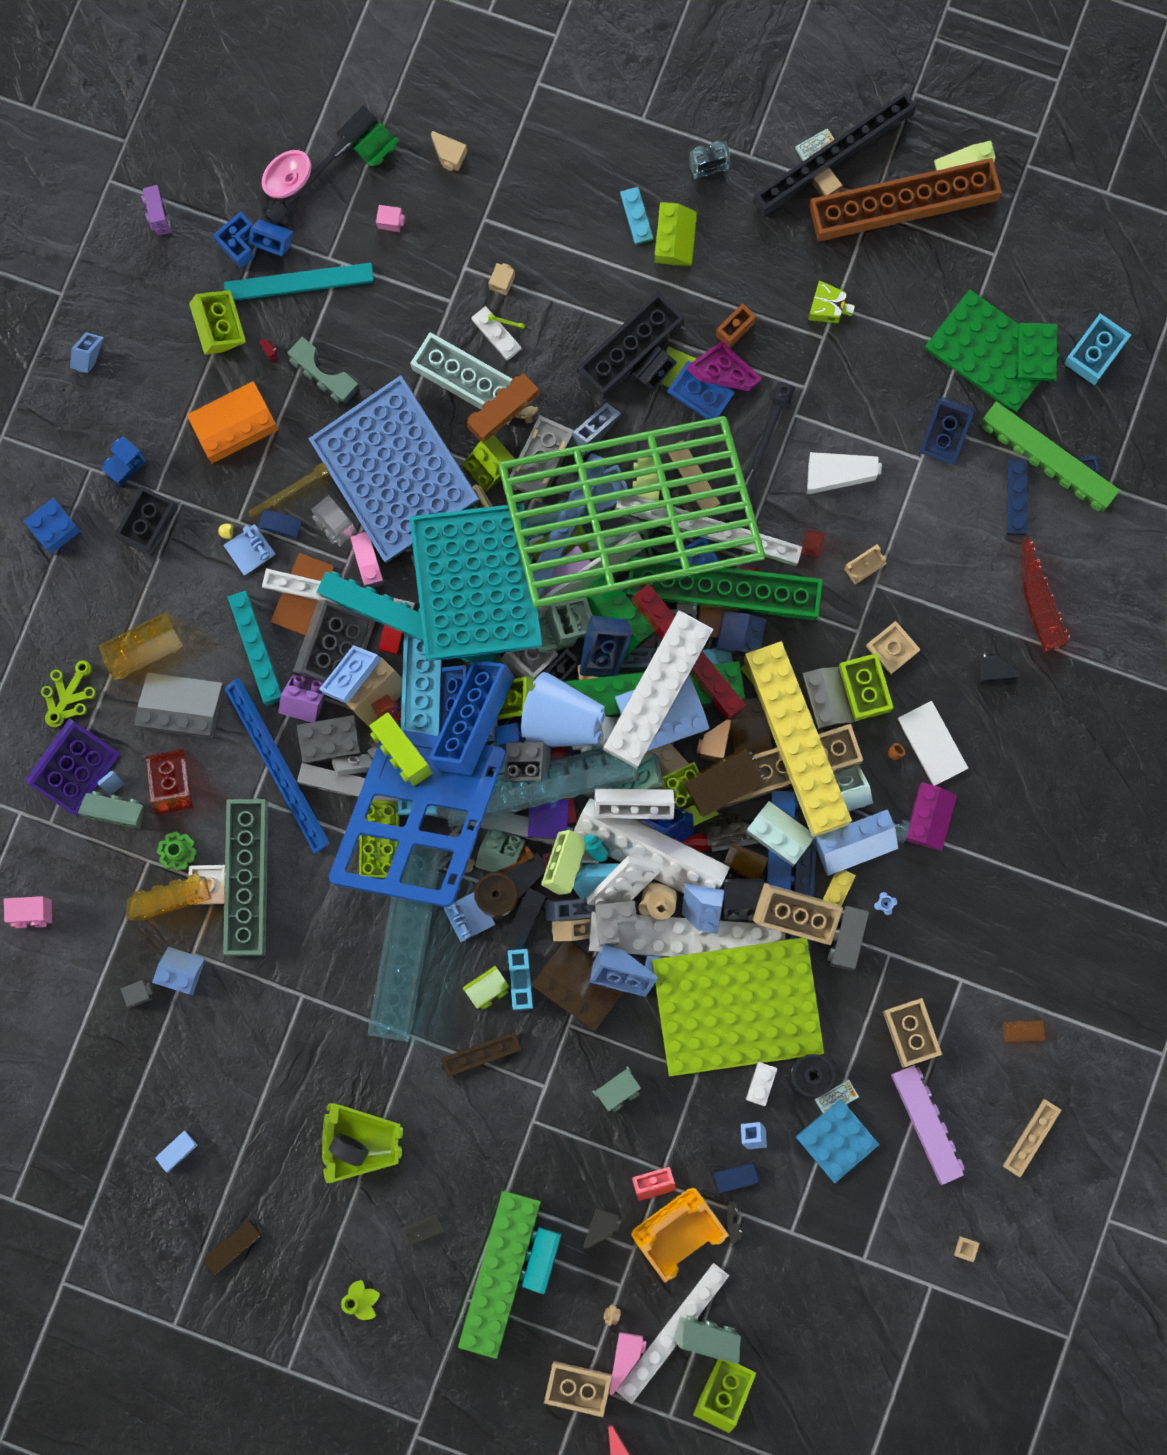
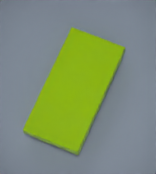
M373 800L366 821L399 827L398 800ZM361 835L359 875L386 878L399 842Z

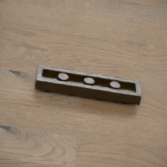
M512 1032L443 1057L441 1060L447 1077L521 1051V1047L516 1033Z

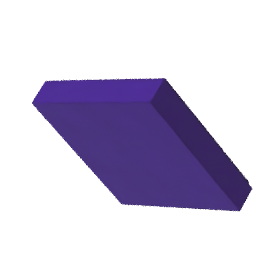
M530 798L528 838L556 839L558 832L566 831L569 800Z

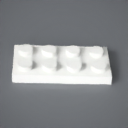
M627 856L587 897V903L595 906L632 901L662 871L661 864Z

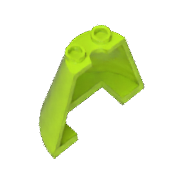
M328 1104L327 1111L330 1112L325 1114L322 1136V1162L327 1166V1169H323L326 1183L336 1182L398 1164V1158L402 1156V1148L398 1146V1140L403 1137V1128L400 1127V1124L339 1104ZM336 1134L349 1136L362 1143L368 1149V1155L362 1166L348 1164L335 1157L329 1151V1146Z

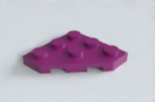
M723 341L697 358L687 368L700 382L750 391L762 380Z

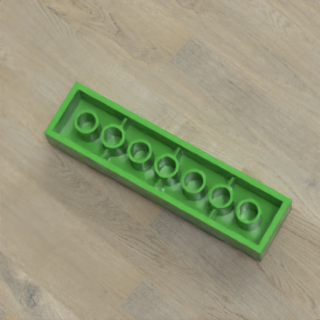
M502 1191L458 1348L497 1359L541 1201Z

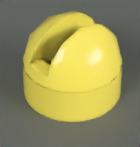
M233 524L221 525L218 530L219 535L225 539H232Z

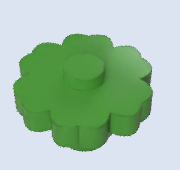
M178 832L167 834L165 837L166 841H160L157 853L161 855L160 863L165 868H173L177 872L188 869L189 863L195 862V856L197 855V850L193 848L195 845L194 840L187 834L182 836Z

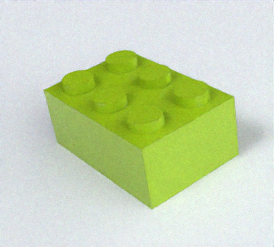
M878 653L840 663L838 668L854 722L889 713L893 710V704Z

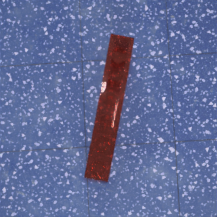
M1027 536L1021 541L1023 588L1032 623L1043 651L1047 653L1066 646L1069 643L1070 636L1068 630L1063 628L1061 623L1063 618L1060 611H1057L1054 605L1056 600L1053 593L1050 594L1048 579L1042 574L1041 561L1039 558L1036 559L1034 554V543L1032 540L1029 541Z

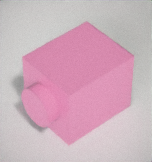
M379 205L376 219L377 228L400 232V227L404 226L405 215L402 214L401 208Z

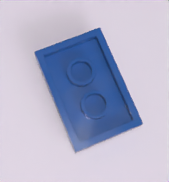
M688 360L667 393L706 420L719 417L735 392L725 386L700 382L687 369L689 364L692 363Z

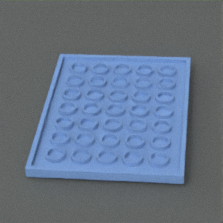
M401 375L309 438L385 563H388L413 546L410 516L466 510L480 500Z

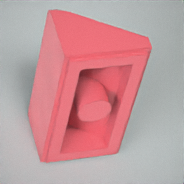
M670 1167L632 1177L639 1201L676 1191Z

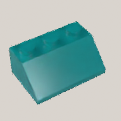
M540 1227L538 1231H533L530 1242H533L534 1245L532 1251L528 1250L525 1261L528 1262L526 1270H522L519 1280L523 1282L522 1287L541 1294L545 1293L561 1233Z

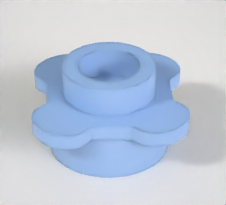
M883 892L879 895L880 899L874 904L876 910L883 911L885 915L892 914V908L897 904V899L887 896V893Z

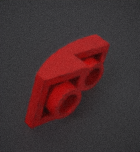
M384 625L379 650L397 655L402 641V632Z

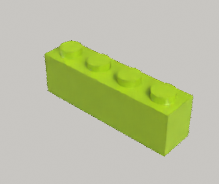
M386 713L369 725L372 730L370 734L376 744L378 742L381 743L380 749L385 756L390 755L392 758L390 759L391 764L395 769L399 768L402 771L399 774L406 783L409 781L414 787L433 774L426 761L389 713Z

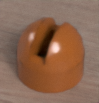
M894 743L889 748L888 755L892 760H899L905 755V750L900 744Z

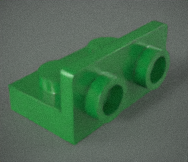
M379 123L354 149L367 165L377 166L384 160L383 157L387 153H391L396 149V144L399 140L394 138L382 123Z

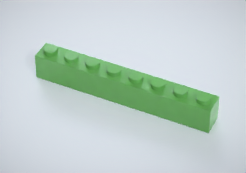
M998 402L994 403L982 419L981 425L986 432L995 434L1000 442L1006 445L1009 444L1018 455H1024L1032 465L1041 467L1046 475L1059 480V483L1064 488H1070L1078 498L1087 500L1091 503L1090 505L1093 509L1104 512L1120 491Z

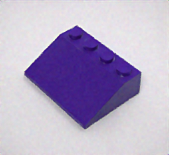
M69 718L25 779V782L76 816L86 793L92 794V791L98 785V781L104 777L120 753Z

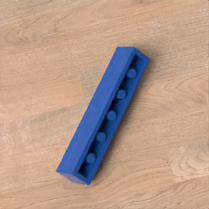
M772 791L771 803L798 822V817L794 816L795 809L799 807V801L795 792ZM769 849L766 883L790 890V886H794L795 874H791L792 866Z

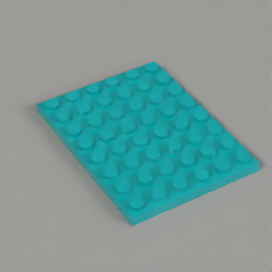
M524 503L516 504L518 512L525 511ZM502 505L410 516L426 662L542 648L538 610L532 603L509 506ZM526 518L520 519L522 529H526ZM526 536L524 539L527 547L529 546L528 536Z

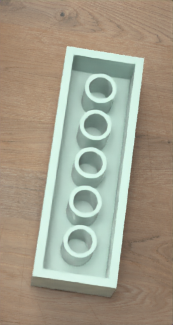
M431 332L410 363L412 370L480 409H482L486 401H492L500 389H506L512 378Z

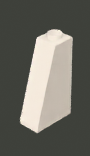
M810 452L807 494L874 481L877 475L881 474L882 464L878 463V457Z

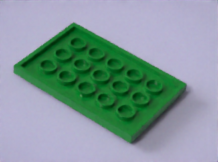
M970 289L924 348L1014 414L1017 413L1041 381L1017 379L1019 324Z

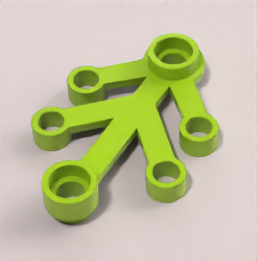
M82 660L76 664V673L66 690L62 680L63 673L60 670H53L50 676L55 681L60 702L56 707L53 699V689L49 686L42 688L41 694L45 697L49 710L46 713L45 721L49 726L56 728L61 726L67 718L86 714V706L80 703L74 709L66 711L64 709L68 704L87 698L93 699L96 696V691L92 687H87L83 692L73 694L81 679L92 672V666L87 661ZM81 665L86 666L84 671H80ZM55 673H60L58 679H54ZM50 689V694L45 695V690ZM89 690L93 691L91 696H87ZM79 707L84 708L83 712L78 713L77 709ZM56 714L58 716L57 720L52 721V716Z

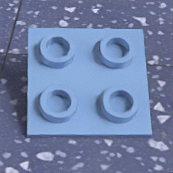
M255 524L251 527L249 525L245 526L242 529L244 532L223 545L244 576L276 555Z
M474 892L456 902L454 901L450 907H444L460 942L495 925L492 917L485 915L478 908L474 899Z

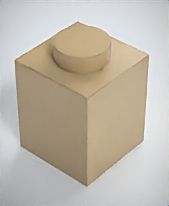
M830 168L814 178L813 186L821 196L841 192L842 184Z
M497 263L489 281V289L507 296L515 277L514 269L508 264L503 263L501 265Z

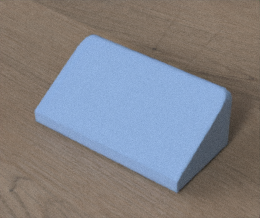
M184 1131L156 1159L166 1172H170L198 1145Z

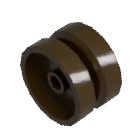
M489 873L477 882L474 889V899L478 908L485 915L493 918L504 917L510 914L516 907L518 891L514 882L507 875ZM496 891V893H499V897L493 898L492 893Z

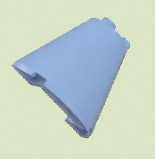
M541 673L533 682L536 686L532 692H528L523 708L521 733L522 737L526 738L524 742H544L550 747L599 744L602 739V732L599 730V726L605 720V706L551 674Z

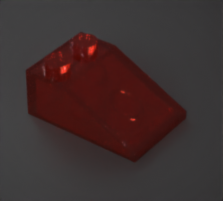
M184 750L146 756L150 799L155 815L194 808Z

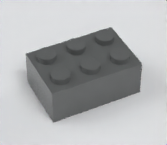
M354 715L297 725L303 764L314 765L331 762L332 758L362 755L357 722Z
M849 906L844 907L838 922L839 927L836 929L832 941L835 942L834 948H831L828 953L827 960L830 961L829 966L848 971L856 969L869 911Z

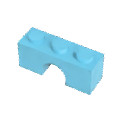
M528 949L508 951L513 1010L533 1009Z

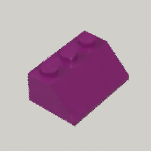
M922 782L919 785L904 841L942 851L957 795L941 787Z

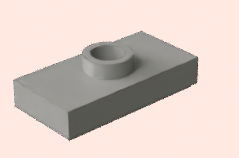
M370 754L332 758V765L337 776L368 772L372 763Z

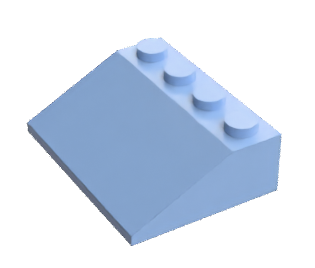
M690 675L687 676L647 751L709 729L703 707ZM635 690L615 696L620 714L623 713Z

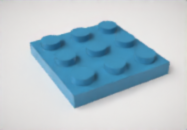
M839 1099L796 1136L798 1141L834 1183L879 1146V1143L842 1099Z

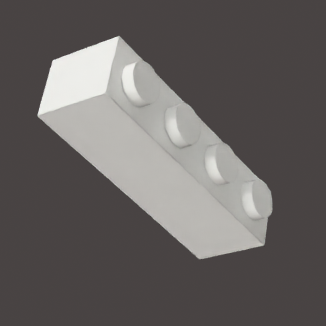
M595 789V818L674 819L675 802L673 790Z

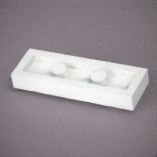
M485 306L471 319L508 361L521 350V346L500 322L488 320V315L492 313Z

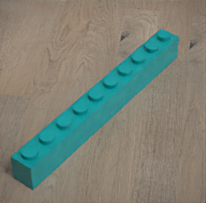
M325 572L316 591L319 596L424 642L420 609L416 612L411 609L410 605L404 602L400 604L394 602V598L384 594L380 596L371 587L367 586L365 589L360 587V583L355 580L342 579L343 576L337 572ZM500 653L460 657V659L471 664L473 660L496 663Z

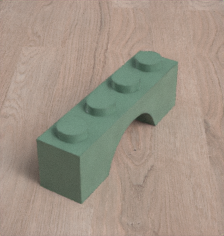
M301 337L287 352L290 358L289 362L294 367L298 368L299 366L303 369V374L311 380L313 378L318 382L317 386L324 392L326 390L329 391L331 398L337 403L341 401L346 405L360 389L358 383L345 372L337 375L322 373L316 367L317 349L305 338Z

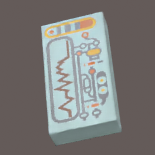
M826 129L799 144L795 149L804 161L832 142L834 138L829 130Z
M847 1080L828 1093L816 1098L815 1101L822 1113H824L839 1099L848 1104L859 1096L851 1082Z

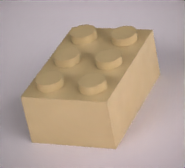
M922 998L883 1011L902 1068L942 1055Z
M553 1361L544 1403L603 1417L612 1374Z

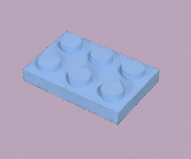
M353 645L319 690L323 694L347 704L376 668L381 658L377 654Z

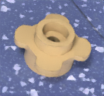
M610 1305L604 1313L605 1324L609 1326L611 1324L616 1325L620 1317V1309Z

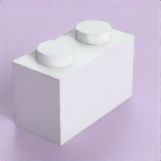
M760 1062L757 1063L746 1097L747 1101L761 1106L766 1105L777 1068Z

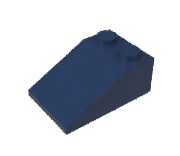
M940 396L919 453L955 465L976 409Z
M600 616L590 617L585 634L580 675L594 677L618 675L632 636L628 619Z

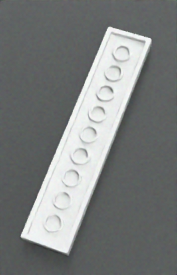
M592 912L589 951L600 952L602 947H599L596 916L595 912ZM636 915V923L618 925L620 942L619 945L613 946L624 950L628 954L671 957L785 940V932L764 927L757 923L720 921L718 933L715 934L698 931L686 918L669 917L667 919H656L652 916Z

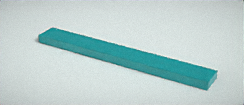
M372 263L228 281L224 282L225 291L231 290L233 300L237 301L373 283L374 278Z

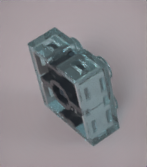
M716 141L710 144L711 147L699 146L690 151L689 166L694 179L729 169L730 152L726 141Z

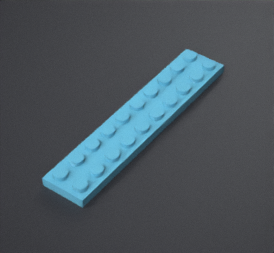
M404 634L401 730L439 736L442 660L426 662L424 642ZM398 799V815H409L414 802ZM429 806L425 815H437L438 807Z

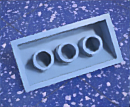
M888 809L813 839L827 876L898 849L896 830Z

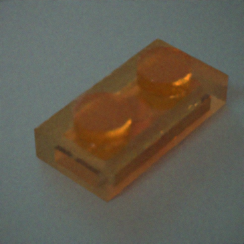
M1043 1020L1003 1023L1004 1042L1045 1040Z

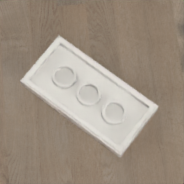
M932 701L897 719L932 785L936 786L968 769Z

